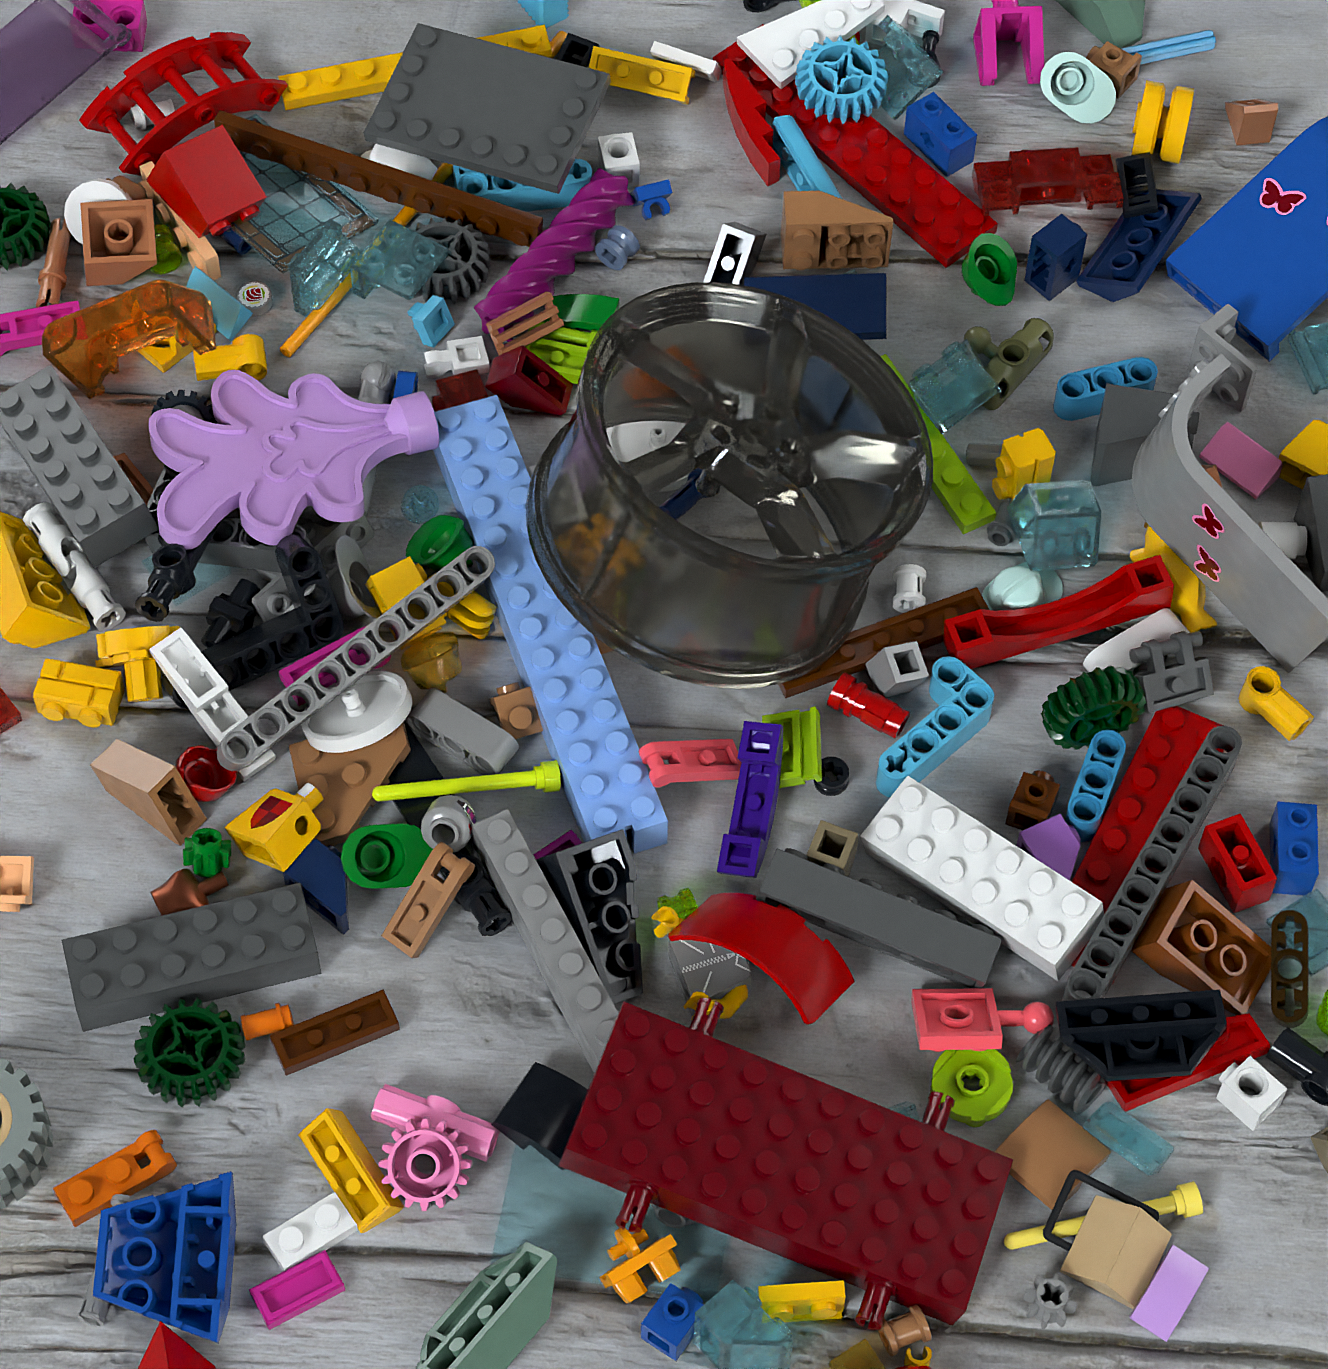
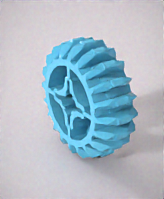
M839 35L836 42H832L828 37L823 41V45L814 42L811 51L805 50L802 60L797 64V75L795 77V85L798 89L797 94L799 100H804L806 110L814 109L816 118L823 114L827 115L829 123L834 118H840V121L844 124L849 117L856 123L860 119L861 114L869 117L873 108H879L887 92L888 74L885 70L886 64L884 59H879L878 50L868 51L867 41L858 45L856 44L855 37L850 42L843 41L841 35Z

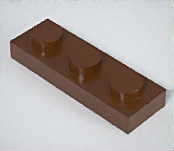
M383 989L270 1035V1040L282 1069L287 1076L400 1030V1027Z

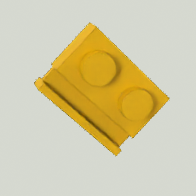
M844 1280L758 1286L756 1301L757 1324L842 1319L846 1298Z

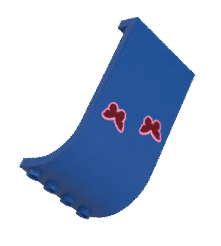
M1328 116L1303 131L1166 259L1167 275L1212 314L1217 313L1227 304L1239 312L1235 324L1236 334L1269 362L1280 352L1279 343L1328 298Z

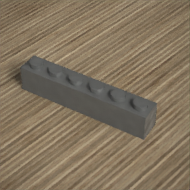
M786 848L785 851L776 849L759 890L757 901L774 907L781 904L805 918L808 923L968 988H983L1002 941V939L994 936L995 933L990 928L980 924L968 926L956 921L957 917L951 912L943 909L931 911L919 906L920 902L909 895L899 893L897 896L884 892L882 891V886L872 880L861 878L857 881L844 875V870L828 863H823L822 866L808 861V857L798 850Z

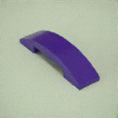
M744 721L737 757L741 761L729 833L723 834L717 873L757 878L768 846L779 792L783 754V726L781 724Z

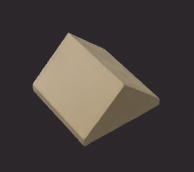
M1096 1195L1059 1272L1134 1309L1148 1287L1172 1233L1141 1207Z

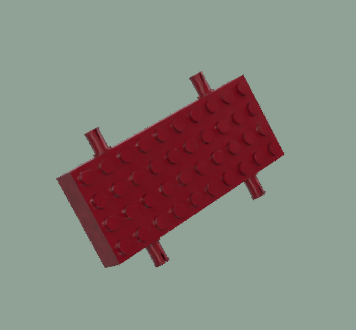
M700 998L698 1000L690 1027L625 1001L623 1002L558 1165L627 1193L619 1215L615 1220L618 1227L624 1230L631 1214H633L628 1232L640 1233L651 1203L865 1290L855 1321L863 1327L865 1321L870 1319L867 1329L880 1330L882 1328V1321L889 1300L907 1308L917 1304L923 1314L952 1326L966 1312L1013 1159L945 1132L951 1110L955 1104L952 1097L947 1095L945 1101L940 1104L943 1093L931 1092L922 1121L920 1122L713 1038L724 1007L715 1001L713 1008H711L709 1015H707L706 1013L712 1000L710 998Z

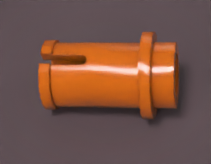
M275 1003L276 1008L240 1016L246 1041L273 1034L293 1026L294 1022L289 1004L281 1006L280 1003Z

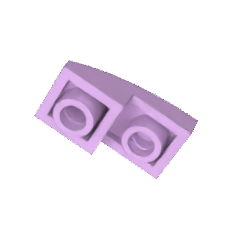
M1172 1244L1154 1272L1150 1284L1129 1315V1318L1167 1342L1209 1268Z

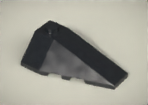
M621 829L536 859L612 1002L617 1004L642 994L641 946L636 941L635 919L639 918L638 904L634 903L633 882L637 881V871L624 830Z

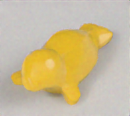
M1148 525L1145 533V547L1132 550L1130 552L1131 561L1134 563L1161 555L1174 584L1171 608L1169 609L1181 618L1182 624L1190 633L1217 626L1216 620L1204 610L1206 598L1205 584Z

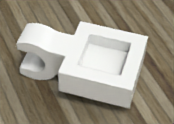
M482 336L447 341V350H431L424 353L426 361L424 369L426 377L429 379L441 377L449 370H452L454 378L489 373L490 363Z

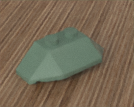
M1055 0L1103 44L1108 41L1121 49L1134 45L1142 38L1145 0Z
M525 1242L517 1247L515 1253L500 1258L480 1271L426 1333L420 1352V1362L417 1363L416 1369H507L549 1319L557 1266L555 1255L529 1242Z

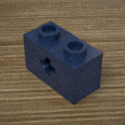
M1061 213L1032 235L1024 281L1049 301L1073 284L1080 275L1087 233L1083 231L1081 226L1070 221Z

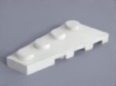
M821 0L738 36L737 45L782 89L795 79L797 64L802 60L805 50L811 51L814 42L823 45L826 37L832 42H836L839 35L842 36L843 41L848 40L881 15L885 10V4L881 0Z

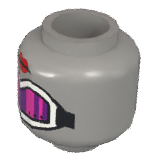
M447 795L439 797L431 803L422 819L421 833L423 839L432 849L440 842H444L453 849V852H458L467 845L472 836V825L477 820L475 811L468 801L459 796Z

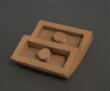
M1049 1099L1033 1111L994 1151L1013 1159L1009 1174L1051 1210L1056 1203L1068 1174L1072 1170H1078L1090 1176L1106 1162L1111 1154L1107 1147ZM1075 1179L1066 1201L1078 1191L1083 1183L1082 1181Z

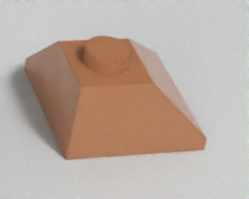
M152 199L80 203L87 286L124 284L157 264Z

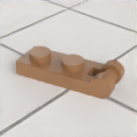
M444 842L437 844L381 936L409 957L418 958L462 884L473 873L475 864L465 857L459 859L453 854V849ZM442 867L450 871L446 880L437 875Z

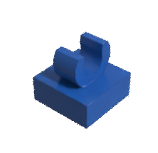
M669 179L635 187L630 193L635 201L634 207L643 205L641 212L645 220L652 218L650 211L652 204L660 206L663 216L668 215L670 212V205L666 200L673 193Z

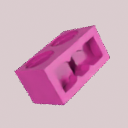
M75 0L71 21L75 49L143 52L147 28L144 0Z

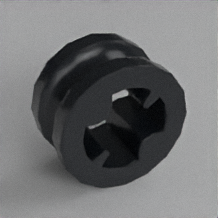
M825 757L821 759L822 781L816 782L814 779V786L821 794L836 796L841 794L848 785L849 768L840 758ZM832 771L833 775L837 776V781H830V778L825 776V772Z

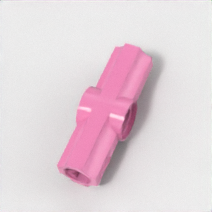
M385 1084L382 1089L380 1088L371 1113L372 1120L407 1132L405 1123L410 1119L416 1123L417 1127H421V1122L425 1116L430 1117L432 1127H436L443 1119L447 1121L445 1131L448 1134L456 1129L461 1131L455 1140L458 1145L463 1143L469 1144L470 1148L463 1154L485 1162L492 1156L500 1131L491 1125V1122L461 1112L455 1103L440 1096L430 1095L426 1099Z

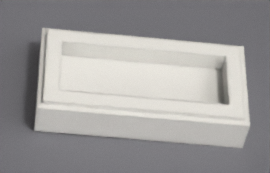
M657 41L653 42L650 53L655 60L690 67L696 71L695 76L713 82L719 81L722 70L716 61Z

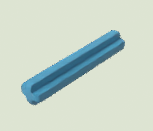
M1205 30L1121 49L1133 56L1135 53L1142 55L1140 63L1142 65L1212 50L1215 48L1216 38L1212 30Z

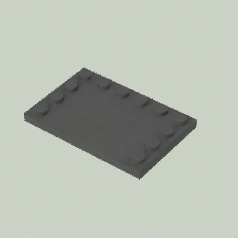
M417 23L363 134L365 140L371 143L559 194L611 83L610 74Z

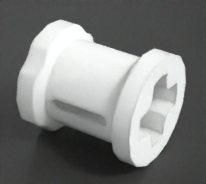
M904 564L894 569L893 580L896 582V595L893 597V608L896 611L905 613L925 606L926 599L922 592L927 573L923 567L914 564Z

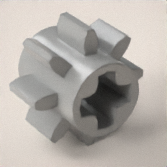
M1055 1273L1053 1278L1045 1280L1040 1275H1037L1034 1281L1036 1290L1026 1289L1023 1297L1025 1301L1033 1303L1027 1310V1318L1035 1316L1041 1322L1042 1329H1045L1048 1324L1055 1322L1060 1327H1064L1067 1320L1065 1312L1072 1314L1075 1313L1078 1303L1068 1299L1072 1295L1075 1286L1073 1284L1066 1286L1059 1280L1058 1273ZM1043 1297H1046L1048 1301L1044 1302ZM1056 1300L1058 1302L1055 1306L1052 1301Z

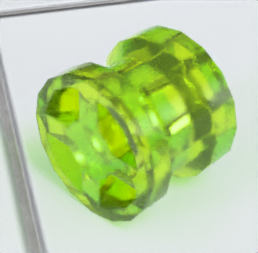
M688 887L681 889L676 896L669 897L663 895L657 898L658 910L663 906L671 907L678 914V917L686 919L698 908L695 898Z

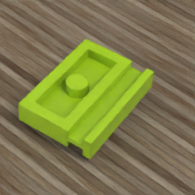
M816 706L810 707V711L800 712L798 709L763 715L762 723L781 724L783 726V754L779 788L805 784V781L814 779L816 782L822 781L820 713Z

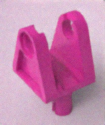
M991 0L993 8H981L973 33L980 85H994V79L997 78L996 41L1013 40L1014 43L1021 44L1027 83L1040 84L1041 71L1044 67L1042 6L1021 7L1018 0Z

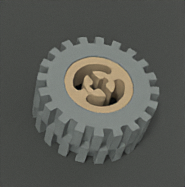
M0 1057V1116L2 1117L0 1128V1209L6 1208L3 1198L12 1194L16 1201H19L26 1195L23 1187L26 1181L33 1186H36L42 1177L37 1165L48 1167L51 1156L47 1147H53V1134L50 1126H52L35 1083L30 1082L28 1074L20 1067L14 1072L11 1062Z

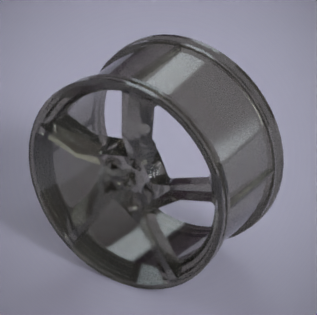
M692 282L671 285L645 293L621 306L605 321L596 333L587 351L578 380L577 408L570 421L551 440L533 471L525 505L526 527L535 560L556 597L590 633L616 652L652 671L697 685L746 689L781 684L799 678L826 662L843 645L854 628L865 602L869 578L875 566L888 557L902 543L925 509L933 482L931 442L918 406L896 373L862 339L830 317L803 303L759 288L720 282ZM639 421L685 423V426L669 444L628 462H622L616 458L606 432V428ZM701 468L703 471L696 481L697 490L704 496L714 497L715 493L719 494L721 486H723L740 500L756 509L777 557L775 560L762 558L712 541L672 518L649 499V496L695 469ZM800 488H805L812 495L827 516L835 531L842 553L836 554Z

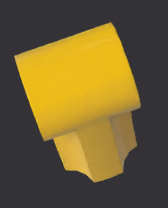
M244 334L235 338L230 345L193 349L197 381L217 379L221 373L228 370H240L258 381L267 375L265 345L263 339L258 335Z
M1265 666L1251 669L1239 693L1240 705L1251 714H1260L1288 741L1295 740L1312 722L1314 716L1280 686V677L1276 671ZM1254 688H1259L1265 693L1258 692Z

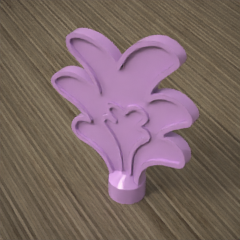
M240 370L225 371L217 377L211 389L212 411L218 424L198 419L179 409L173 408L158 410L149 418L150 442L155 455L166 466L179 472L167 485L158 501L157 518L159 533L166 543L179 544L186 550H190L199 546L213 528L238 507L240 509L241 524L247 534L255 540L268 545H277L281 539L292 535L299 516L307 506H312L319 516L329 521H355L362 517L365 511L362 486L372 468L388 457L399 453H405L409 456L438 448L439 432L431 402L425 392L420 391L393 398L391 404L366 403L346 395L328 377L314 373L295 380L288 390V398H285L268 390L247 373Z

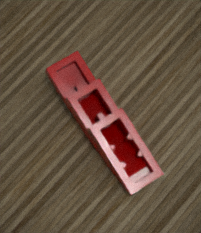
M727 58L723 63V88L727 110L742 148L750 163L768 187L779 181L781 158L772 149L773 129L765 120L766 101L734 62Z

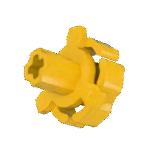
M180 626L137 627L96 634L98 658L100 659L95 660L96 667L111 668L124 666L128 702L162 699L160 666L149 649L178 630Z

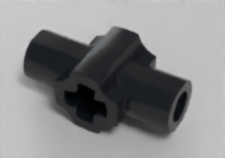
M242 578L230 595L222 593L219 596H215L209 606L206 617L207 623L210 626L201 639L205 647L210 648L253 627L257 613L255 608L252 607V598L261 591L256 584Z

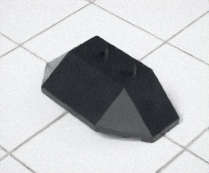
M1220 989L1056 1001L1055 1004L1061 1041L1106 1081L1191 1075L1227 1027Z

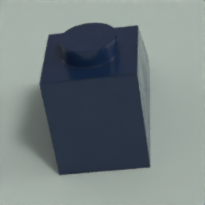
M315 838L290 867L283 872L285 886L301 883L306 905L344 935L349 930L347 875L343 870L341 852L332 845L326 847Z

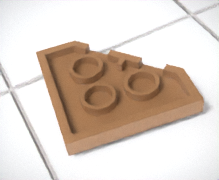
M404 721L383 739L353 751L341 753L323 752L312 747L307 739L289 745L298 790L306 783H310L323 796V801L312 810L321 824V830L313 840L316 838L326 847L328 845L334 846L345 842L352 832L360 828L359 822L370 806L374 807L377 803L372 797L373 789L377 786L388 785L390 783L388 778L399 761L403 763L411 751Z

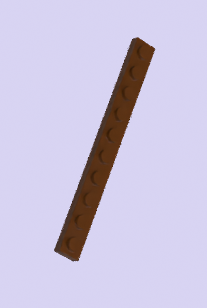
M221 110L214 119L215 128L223 125L238 150L252 154L259 159L285 165L292 170H299L317 176L322 180L332 181L350 187L355 191L365 192L383 198L388 202L413 208L420 213H428L443 219L446 216L451 223L460 218L464 226L472 224L474 229L486 235H494L512 241L519 246L530 247L535 238L543 232V217Z

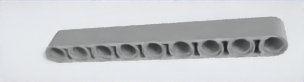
M473 546L464 551L228 732L218 745L216 751L217 760L220 765L230 771H239L247 767L476 590L494 570L495 558L492 553L482 546ZM475 560L480 563L483 573L474 574L470 572L466 561ZM446 582L451 585L454 590V596H443L437 588V583ZM408 605H419L425 613V618L420 620L413 618L408 612ZM378 628H390L393 630L396 640L394 642L382 640L379 636ZM354 649L361 651L366 657V664H354L351 662L348 652ZM322 672L332 674L336 679V687L325 688L320 684L318 675ZM292 695L302 697L306 702L307 709L303 712L294 711L288 704V697ZM269 719L274 722L276 734L265 735L260 732L257 724L258 720ZM238 742L243 745L246 750V757L242 759L232 758L227 752V744Z

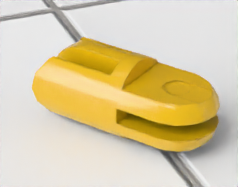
M446 582L437 583V588L443 596H454V590L451 585ZM473 591L448 610L446 617L474 637L485 639L489 634L490 625L493 622L497 606L476 591Z

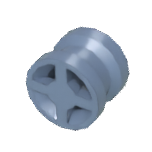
M614 225L608 231V238L601 239L597 243L595 252L600 261L613 270H621L627 264V257H633L639 251L640 245L638 239L630 230L620 225Z

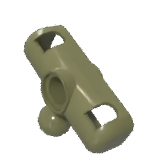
M1040 318L1028 319L1022 330H1018L1011 338L1005 339L1000 343L999 347L991 342V334L987 329L981 326L970 328L964 335L965 348L973 354L983 353L991 359L983 368L980 377H976L972 381L971 398L988 410L998 409L1052 349L1054 332L1051 326ZM1041 337L1049 341L1044 351L1039 341ZM1004 382L1007 384V390L1001 398L996 387L999 383Z

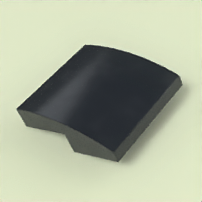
M535 1062L491 1125L524 1150L531 1145L563 1171L565 1168L558 1165L588 1089L562 1073Z

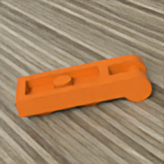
M149 1130L137 1138L136 1142L53 1188L56 1197L74 1227L100 1214L101 1210L112 1207L111 1199L113 1195L132 1196L175 1170L177 1163L171 1153H165L162 1148L163 1140L157 1130ZM148 1156L151 1163L141 1169L137 1161Z

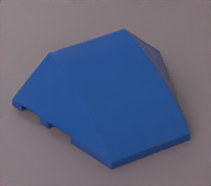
M232 1171L220 1174L218 1178L195 1185L190 1183L182 1186L181 1189L155 1197L150 1195L101 1210L93 1296L219 1344L230 1309L237 1225Z

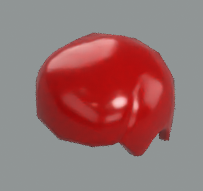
M203 745L188 747L177 758L175 767L195 800L202 803L216 801L231 789L237 777V771L227 770L220 765L217 760V749H210Z

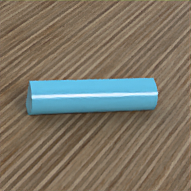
M790 115L774 117L772 124V149L781 158V164L798 191L819 190L843 199L795 119Z

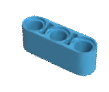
M1135 357L1063 375L1059 379L1053 404L1054 412L1058 417L1067 421L1099 415L1106 384L1154 390L1158 374L1157 366L1148 358Z
M1114 730L1099 731L1092 738L1068 803L1064 820L1067 825L1071 824L1075 827L1081 842H1087L1094 838L1103 819L1122 765L1126 743L1124 738ZM1100 752H1106L1111 754L1112 756H1104L1100 754ZM1090 783L1097 784V785H1099L1101 788H1093V787L1089 786L1088 784H1090ZM1077 815H1084L1090 820H1081L1077 818Z

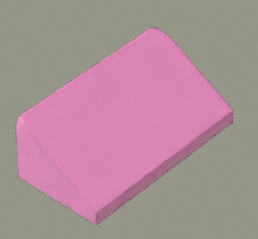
M1229 422L1221 426L1199 455L1209 465L1216 464L1218 472L1255 499L1279 478L1283 466L1281 460Z

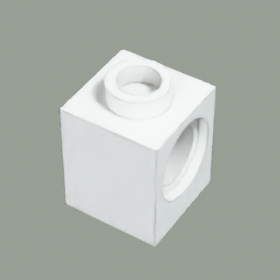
M633 133L599 136L598 161L600 168L613 176H626L628 178V188L639 187L640 163Z
M1249 1056L1240 1066L1234 1062L1222 1073L1219 1078L1222 1084L1216 1099L1248 1128L1254 1131L1281 1105L1287 1088ZM1240 1087H1250L1257 1095H1247Z

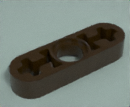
M1284 910L1278 913L1271 924V1010L1274 1020L1286 1028H1294L1303 1024L1309 1012L1308 923L1306 918L1295 910ZM1290 921L1294 922L1296 929H1301V931L1294 933V949H1286L1285 932L1279 931V929L1286 927V922ZM1286 959H1294L1301 964L1302 970L1297 977L1288 979L1281 976L1278 972L1279 964ZM1281 986L1283 989L1277 990V987ZM1300 986L1303 987L1302 990L1296 989V988H1298V987H1300ZM1285 988L1294 989L1295 1006L1301 1007V1009L1294 1010V1016L1291 1017L1286 1016L1284 1009H1278L1279 1006H1285L1286 1004Z

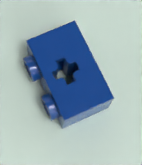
M935 92L907 107L904 135L946 177L974 161L977 134Z
M1277 801L1269 824L1270 866L1277 877L1272 893L1310 896L1319 875L1317 804Z

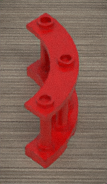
M213 32L210 33L209 38L196 40L194 36L170 43L143 57L123 72L126 77L112 90L108 86L102 90L88 106L79 121L86 129L111 133L128 153L119 166L121 172L141 176L139 166L150 161L156 165L164 151L171 149L196 129L213 121L220 110L230 114L250 110L270 112L279 102L288 84L284 80L262 79L243 57L251 44L244 34ZM221 68L232 70L235 68L245 80L233 83ZM204 69L219 88L199 96L182 75ZM169 82L185 100L186 104L166 117L150 99L148 94ZM136 104L155 125L138 144L119 122L131 109L130 107H134Z

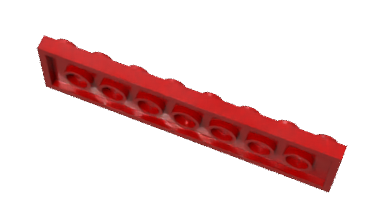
M1179 706L1155 712L1072 880V883L1103 902L1104 914L1206 736L1213 728L1224 725ZM1216 748L1217 751L1224 752L1223 749ZM1199 778L1201 781L1210 782V780L1206 778ZM1181 807L1185 811L1195 812L1191 808ZM1164 837L1167 841L1178 842L1172 837ZM1146 867L1151 872H1161L1155 867ZM1129 897L1134 903H1144L1139 898ZM1111 928L1116 934H1126L1122 929ZM1087 944L1072 962L1071 966L1075 967ZM1101 959L1093 960L1094 963L1100 966L1109 965L1106 961Z

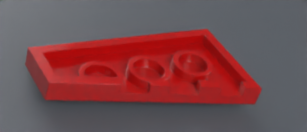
M1250 1013L1226 1017L1227 1027L1191 1075L1106 1081L1104 1079L1122 1110L1127 1112L1224 1072L1234 1062L1237 1065H1241L1249 1056L1253 1059L1268 1053L1270 1043Z

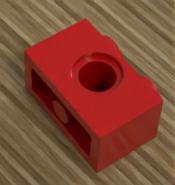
M1241 813L1205 826L1198 850L1233 913L1269 901L1277 877Z

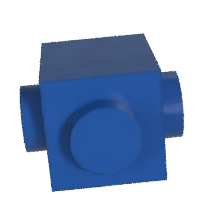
M670 1283L642 1321L641 1339L674 1361H677L705 1322L706 1306L703 1304L702 1298L687 1287L679 1289Z

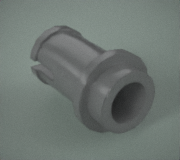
M1011 499L1002 500L995 520L990 522L987 527L988 539L997 546H1006L1014 541L1016 536L1015 527L1023 512V506L1017 500H1014L1010 511L1007 509Z

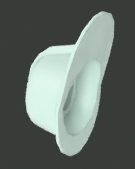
M1076 52L1056 54L1045 63L1041 71L1040 85L1043 94L1072 119L1080 123L1092 124L1103 120L1111 113L1116 101L1114 84L1103 71L1084 56Z
M1024 562L1002 570L985 587L982 597L988 608L993 611L1023 609L1061 599L1063 585L1057 573L1048 566L1037 562Z

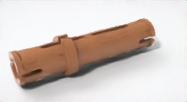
M60 218L54 219L51 222L44 269L39 272L38 276L40 290L36 308L47 306L48 302L51 305L59 304L61 290L66 286L67 276L65 268L72 234L67 228L65 219L62 230H59Z

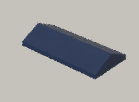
M1156 189L1159 212L1125 219L1122 213L1076 280L1078 286L1111 302H1116L1139 293L1201 201V194ZM1149 192L1135 194L1134 197L1147 195ZM1150 201L1131 204L1130 206L1150 203Z

